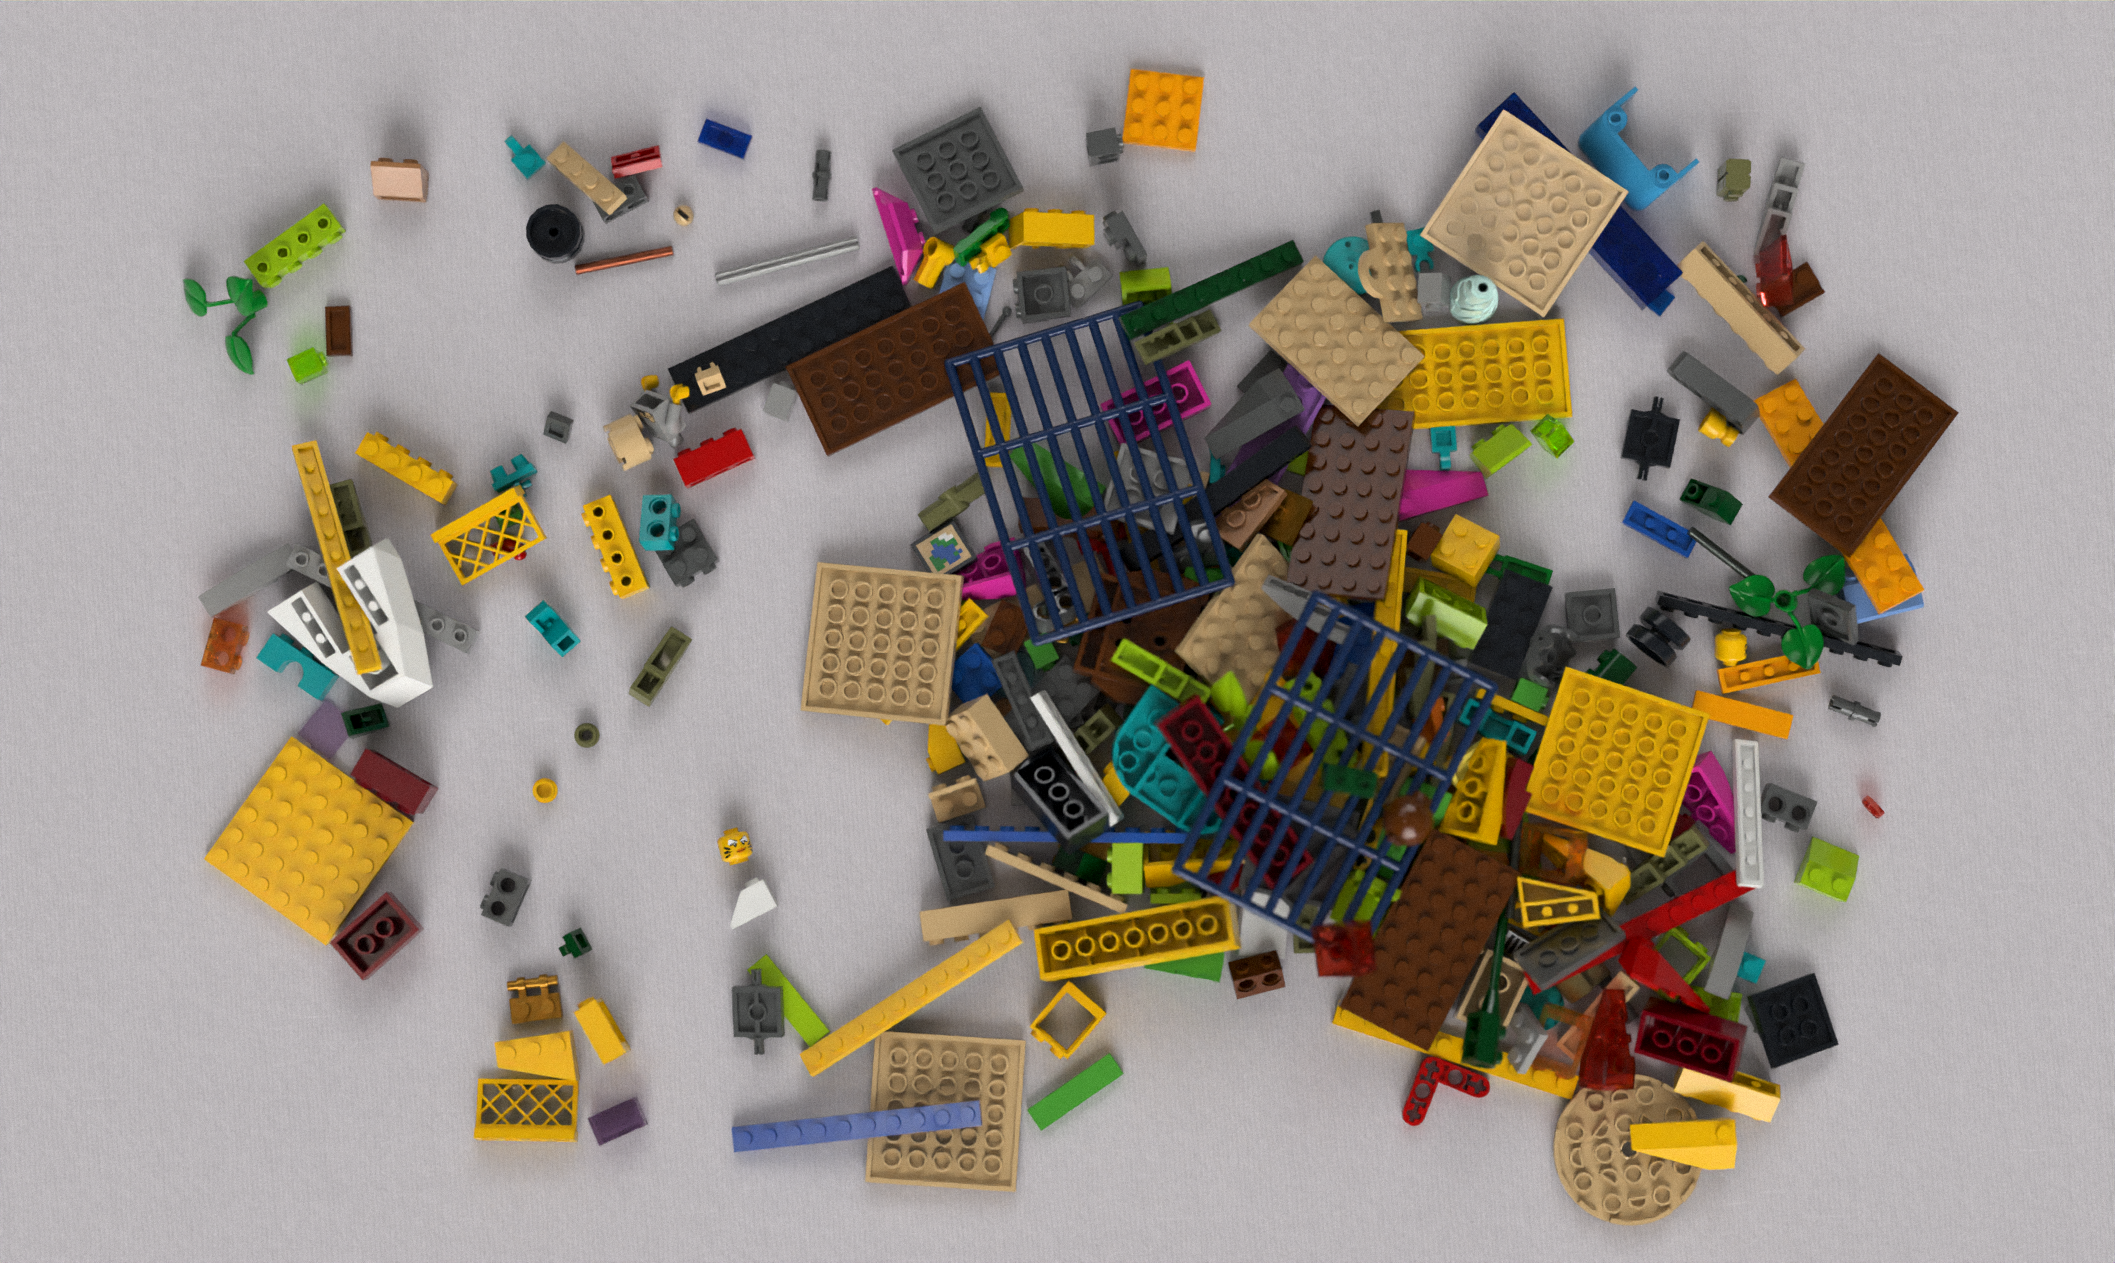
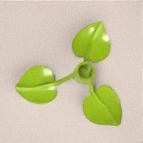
M1229 671L1214 683L1211 688V697L1217 708L1222 712H1229L1232 717L1235 716L1233 723L1223 729L1224 733L1233 728L1241 732L1254 705L1247 704L1246 697L1237 678L1232 671ZM1261 714V716L1259 717V719H1258V721H1257L1256 724H1258V723L1261 721V719H1262V714ZM1256 726L1244 747L1246 752L1241 756L1249 768H1251L1264 743L1257 740L1250 742L1253 733L1257 730ZM1272 750L1257 777L1259 779H1273L1280 767Z

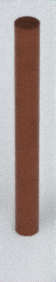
M672 246L578 264L575 265V271L579 275L673 256Z

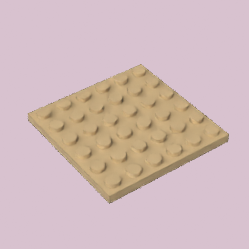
M1503 109L1420 236L1479 275L1488 277L1497 287L1545 317L1629 191Z
M817 562L800 710L947 726L964 576Z
M884 1031L875 1037L870 1112L980 1100L983 1125L868 1138L865 1182L1016 1192L1026 1040Z

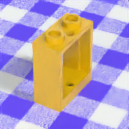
M1068 980L1030 1024L1029 1027L1033 1029L1030 1034L1041 1043L1044 1040L1052 1046L1049 1050L1059 1059L1064 1056L1068 1060L1107 1012ZM1066 993L1071 995L1095 1016L1068 1049L1063 1047L1039 1026Z
M589 997L577 1004L579 1009L574 1014L603 1065L631 1050L602 998L595 999L594 997Z

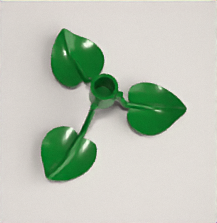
M230 276L226 280V287L231 299L208 302L206 301V293L199 283L190 278L183 279L186 301L192 312L197 316H205L207 314L206 307L231 303L235 304L243 316H247L232 331V336L228 335L225 337V347L230 360L238 369L250 375L255 374L252 369L253 363L249 346L242 337L238 336V332L251 319L256 317L255 312L267 307L268 302L264 293L259 289L253 291V279Z
M1839 555L1823 556L1807 565L1803 573V579L1811 586L1806 589L1794 590L1792 593L1787 590H1780L1775 594L1774 584L1763 575L1749 576L1729 587L1734 602L1743 612L1750 616L1761 617L1767 615L1770 611L1771 603H1774L1783 612H1787L1797 629H1791L1785 633L1781 647L1783 653L1790 661L1804 669H1810L1819 660L1824 647V639L1821 631L1815 625L1809 624L1803 628L1801 627L1800 622L1793 613L1798 605L1797 596L1808 593L1812 588L1832 596L1838 594L1842 590L1846 579L1845 559Z

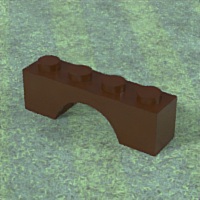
M1023 497L1034 534L1049 530L1039 498ZM1093 506L1086 515L1082 516V519L1097 515L1095 507ZM1055 514L1058 526L1073 522L1072 519H1064ZM1018 519V527L1020 533L1024 534L1020 520ZM1110 521L1115 539L1119 541L1121 521ZM1101 525L1086 529L1089 539H1097L1099 542L1106 543ZM1076 532L1062 536V538L1072 537L1074 540L1079 541Z

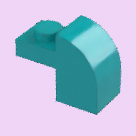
M544 600L525 616L561 657H564L581 642L563 618Z

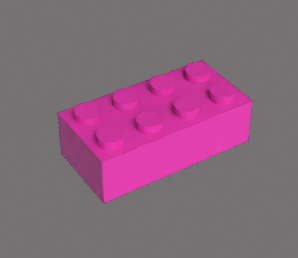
M1190 360L1166 371L1182 421L1211 408L1212 404ZM1157 376L1144 382L1148 397L1163 393ZM1135 387L1121 393L1125 405L1139 401ZM1112 398L1100 404L1102 412L1115 408ZM1166 403L1152 407L1160 433L1174 426ZM1143 411L1128 414L1137 444L1151 438ZM1119 418L1108 420L1107 423L1119 447H1121L1122 443L1127 444Z

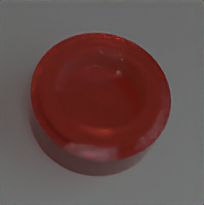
M1869 795L1861 800L1863 806L1876 819L1885 814Z

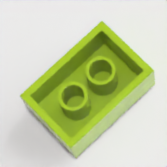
M1421 576L1418 577L1405 601L1406 617L1409 622L1421 627V616L1436 615V635L1441 638L1446 636L1452 639L1453 643L1460 648L1465 649L1468 647L1473 650L1487 626L1486 608Z

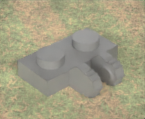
M1071 254L1068 258L1078 268L1080 273L1074 278L1067 269L1070 304L1078 310L1113 275L1097 258L1085 267L1074 254Z

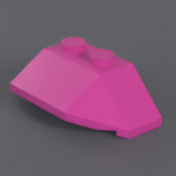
M877 187L872 188L902 285H908L923 256L922 247L925 244L923 233H917L915 223L919 222L915 209H909L907 202Z

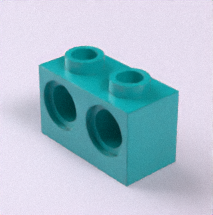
M672 494L643 495L639 542L645 551L675 549V541L679 539V529L676 525L677 518H680L681 507ZM666 508L663 513L658 514L661 509ZM664 531L661 536L656 537L659 532Z

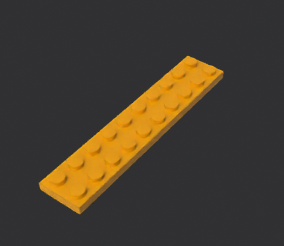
M1796 379L1753 400L1759 407V418L1790 468L1823 426V422ZM1881 517L1850 558L1842 553L1879 615L1924 591L1923 586Z

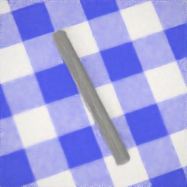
M853 236L715 273L717 284L722 286L859 250L860 246L857 237Z

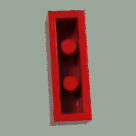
M731 428L723 432V437L715 441L713 438L702 441L700 443L701 447L691 450V448H687L677 453L678 457L673 460L687 489L755 459L742 429Z

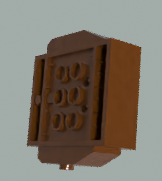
M1152 569L1161 598L1175 594L1170 575ZM1142 570L1127 572L1136 604L1139 605L1151 601ZM1100 572L1112 612L1126 609L1127 606L1118 578ZM1184 575L1181 577L1185 590L1200 586L1198 582ZM1096 592L1093 596L1088 620L1103 616ZM1209 594L1131 617V623L1129 624L1118 621L1083 632L1073 673L1090 677V683L1112 702L1134 708L1150 686V683L1111 661L1118 649L1115 646V641L1126 639L1186 674L1189 665L1175 650L1208 605ZM1156 638H1162L1164 645L1161 647L1155 644ZM1196 673L1194 680L1201 683L1202 678ZM1162 691L1167 696L1175 700L1177 703H1181V701H1179L1178 699Z

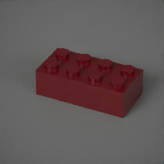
M1650 996L1642 1010L1634 1053L1732 1082L1739 1069L1748 1026Z

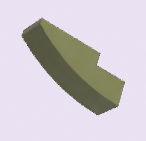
M671 626L644 664L643 670L631 685L629 695L650 707L683 657L692 639Z
M1107 703L1073 735L1087 756L1113 733L1124 720ZM1060 746L1055 751L1072 770L1074 767Z

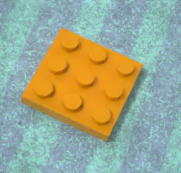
M1131 69L1123 143L1195 152L1204 77Z

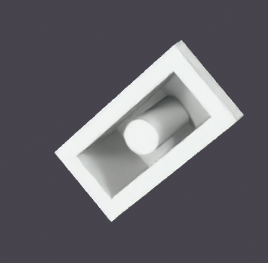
M756 877L744 884L746 888L740 892L730 926L732 929H736L779 906L765 879L759 881Z

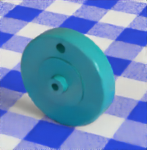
M1356 236L1345 237L1337 240L1328 248L1324 255L1323 263L1358 295L1367 293V291L1364 289L1359 278L1358 261L1361 254L1369 250L1368 240Z

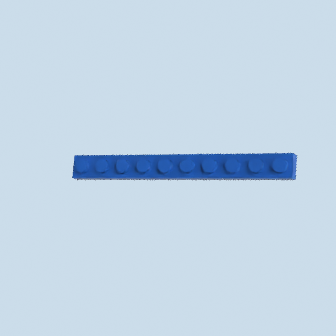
M950 826V830L943 831V841L1057 842L1050 832L1040 831L1039 826H1025V831H1015V826H1000V831H990V826H975V831H965V826ZM1110 827L1109 831L1091 842L1184 843L1190 832L1176 828L1175 833H1165V828H1150V833H1140V828L1125 827V832H1115V827Z
M980 1100L735 1126L731 1128L734 1152L976 1127L982 1126L983 1122Z

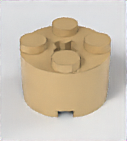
M628 414L603 426L604 432H610L608 433L609 438L607 440L618 463H625L622 465L623 471L650 460L651 454L654 451L649 438H643L641 433L643 425L638 415L632 416Z

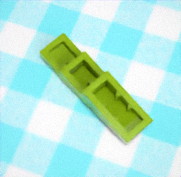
M1123 639L1111 660L1181 702L1195 693L1206 704L1211 696L1210 688L1126 639Z

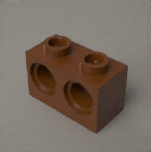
M1429 521L1426 524L1421 522L1406 544V555L1420 564H1424L1443 536L1439 533L1440 528Z
M1277 950L1228 962L1237 999L1286 987Z

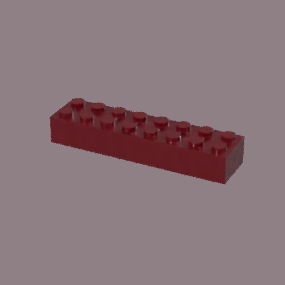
M1194 693L1153 723L1207 799L1234 745L1199 695ZM1241 755L1230 776L1244 782L1250 768ZM1256 779L1253 788L1266 794V791ZM1227 785L1224 786L1213 808L1222 822L1239 792ZM1247 797L1230 830L1238 845H1240L1261 804L1250 797ZM1272 808L1269 809L1246 854L1255 869L1282 818V814ZM1290 826L1262 878L1272 891L1299 840ZM1306 849L1291 878L1314 862Z

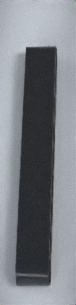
M1298 425L1290 428L1205 489L1214 517L1312 447L1311 442ZM1197 495L1184 504L1189 522L1204 518ZM1177 521L1174 535L1167 534L1171 548L1184 539L1179 521ZM1149 529L1141 535L1149 562L1151 563L1163 554L1156 532ZM1130 542L1119 551L1123 564L1129 572L1140 571L1141 567L1133 543Z

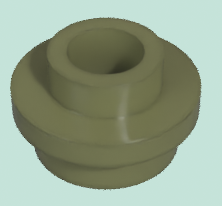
M591 723L579 725L574 733L575 741L584 748L595 746L600 737L598 728ZM590 731L592 734L591 739L585 740L583 733Z

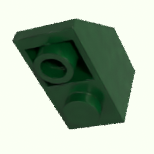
M1692 478L1679 499L1708 517L1730 526L1743 505L1728 491Z

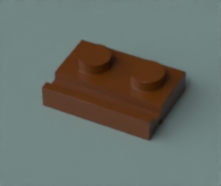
M1808 262L1803 263L1763 287L1781 318L1825 293Z
M1002 599L981 645L1002 655L1011 651H1015L1017 655L1028 631L1021 608Z

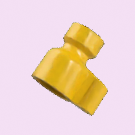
M1711 407L1698 427L1699 432L1710 439L1719 438L1721 443L1728 448L1733 444L1740 432L1732 426L1728 427L1726 425V417L1713 407Z

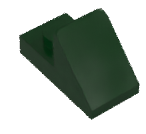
M1060 845L1052 866L1098 885L1108 862L1081 850L1068 855Z

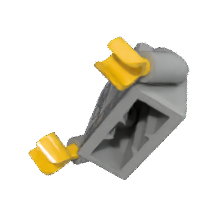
M657 375L644 376L641 379L644 393H641V396L629 406L638 415L640 421L653 437L667 441L673 448L677 447L684 441L680 433L686 428V424L680 415L682 408L680 399L689 396V388L687 386L683 387V384L672 386L669 390L670 398L651 391V389L658 388L659 386Z

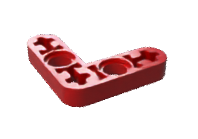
M1434 1056L1425 1057L1420 1063L1403 1106L1402 1119L1411 1126L1421 1124L1425 1119L1438 1083L1476 1098L1485 1097L1489 1093L1490 1083L1484 1076ZM1434 1060L1436 1061L1435 1066L1438 1067V1071L1431 1073L1430 1079H1435L1434 1083L1431 1084L1427 1080L1420 1079L1421 1074L1425 1077L1427 1076L1428 1069L1425 1068L1426 1063L1431 1064ZM1452 1070H1459L1462 1074V1080L1458 1084H1452L1448 1080V1074ZM1467 1074L1471 1075L1469 1080L1475 1083L1481 1079L1485 1089L1483 1091L1479 1090L1478 1093H1474L1475 1088L1470 1085H1466V1090L1462 1087L1467 1080ZM1419 1084L1428 1085L1430 1091L1427 1097L1419 1098L1416 1095L1415 1090ZM1413 1097L1415 1100L1425 1103L1424 1108L1420 1105L1417 1108V1113L1420 1114V1117L1409 1121L1410 1116L1407 1115V1111L1414 1109L1415 1103L1410 1102Z

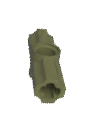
M976 472L958 486L955 485L938 497L937 501L917 514L929 532L949 518H954L970 506V503L985 494L979 473Z

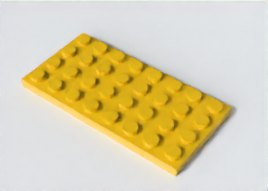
M1564 318L1398 331L1425 357L1376 408L1414 411L1416 416L1413 430L1444 426L1458 427L1571 418L1572 406Z

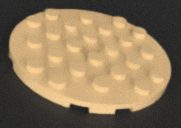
M1622 1073L1605 1076L1591 1082L1579 1090L1572 1100L1567 1103L1555 1128L1553 1158L1561 1184L1568 1195L1583 1210L1594 1217L1612 1224L1643 1225L1668 1216L1691 1195L1703 1168L1635 1151L1631 1156H1625L1621 1149L1625 1143L1631 1142L1629 1124L1698 1120L1694 1110L1679 1093L1674 1092L1672 1087L1649 1076Z

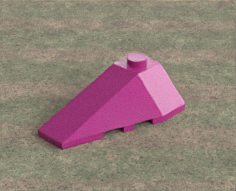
M1407 470L1398 523L1489 496L1482 472Z
M1015 537L1010 538V541L1016 540ZM1000 541L983 547L985 551L976 555L978 561L956 574L964 576L961 601L968 600L969 598L972 600L1003 599L1017 595ZM1018 549L1014 551L1026 589V574Z
M1708 751L1696 757L1682 804L1692 813L1691 817L1696 822L1700 820L1709 829V834L1730 854L1736 853L1734 796L1724 770L1712 751Z

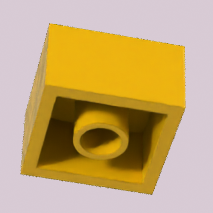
M1455 514L1431 554L1432 566L1476 588L1500 549V537Z

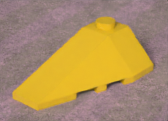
M1733 1118L1629 1124L1631 1150L1707 1170L1731 1169L1735 1167L1737 1138L1735 1119Z

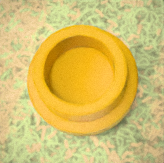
M542 778L535 782L532 791L537 801L549 803L556 798L558 787L553 780Z

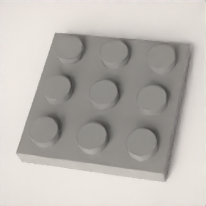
M1122 443L1117 457V464L1130 504L1145 500L1128 446ZM1139 448L1154 496L1169 493L1156 452ZM1168 456L1178 489L1188 487L1191 477L1185 460ZM1112 478L1104 500L1107 512L1121 508ZM1171 502L1158 506L1166 533L1174 535L1178 518ZM1149 510L1134 514L1138 526L1155 530ZM1124 517L1116 519L1126 522Z

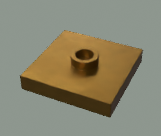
M1280 487L1285 490L1287 496L1259 532L1292 546L1314 501Z

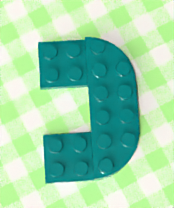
M1150 684L1124 723L1119 726L1114 736L1111 753L1113 768L1121 784L1133 796L1179 828L1190 832L1206 798L1189 773L1164 755L1170 746L1153 722L1179 705V703ZM1257 778L1263 788L1269 781ZM1214 809L1200 834L1219 831L1223 822Z

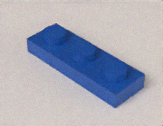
M1632 501L1621 522L1686 559L1696 544V541L1687 535L1688 529L1636 501Z

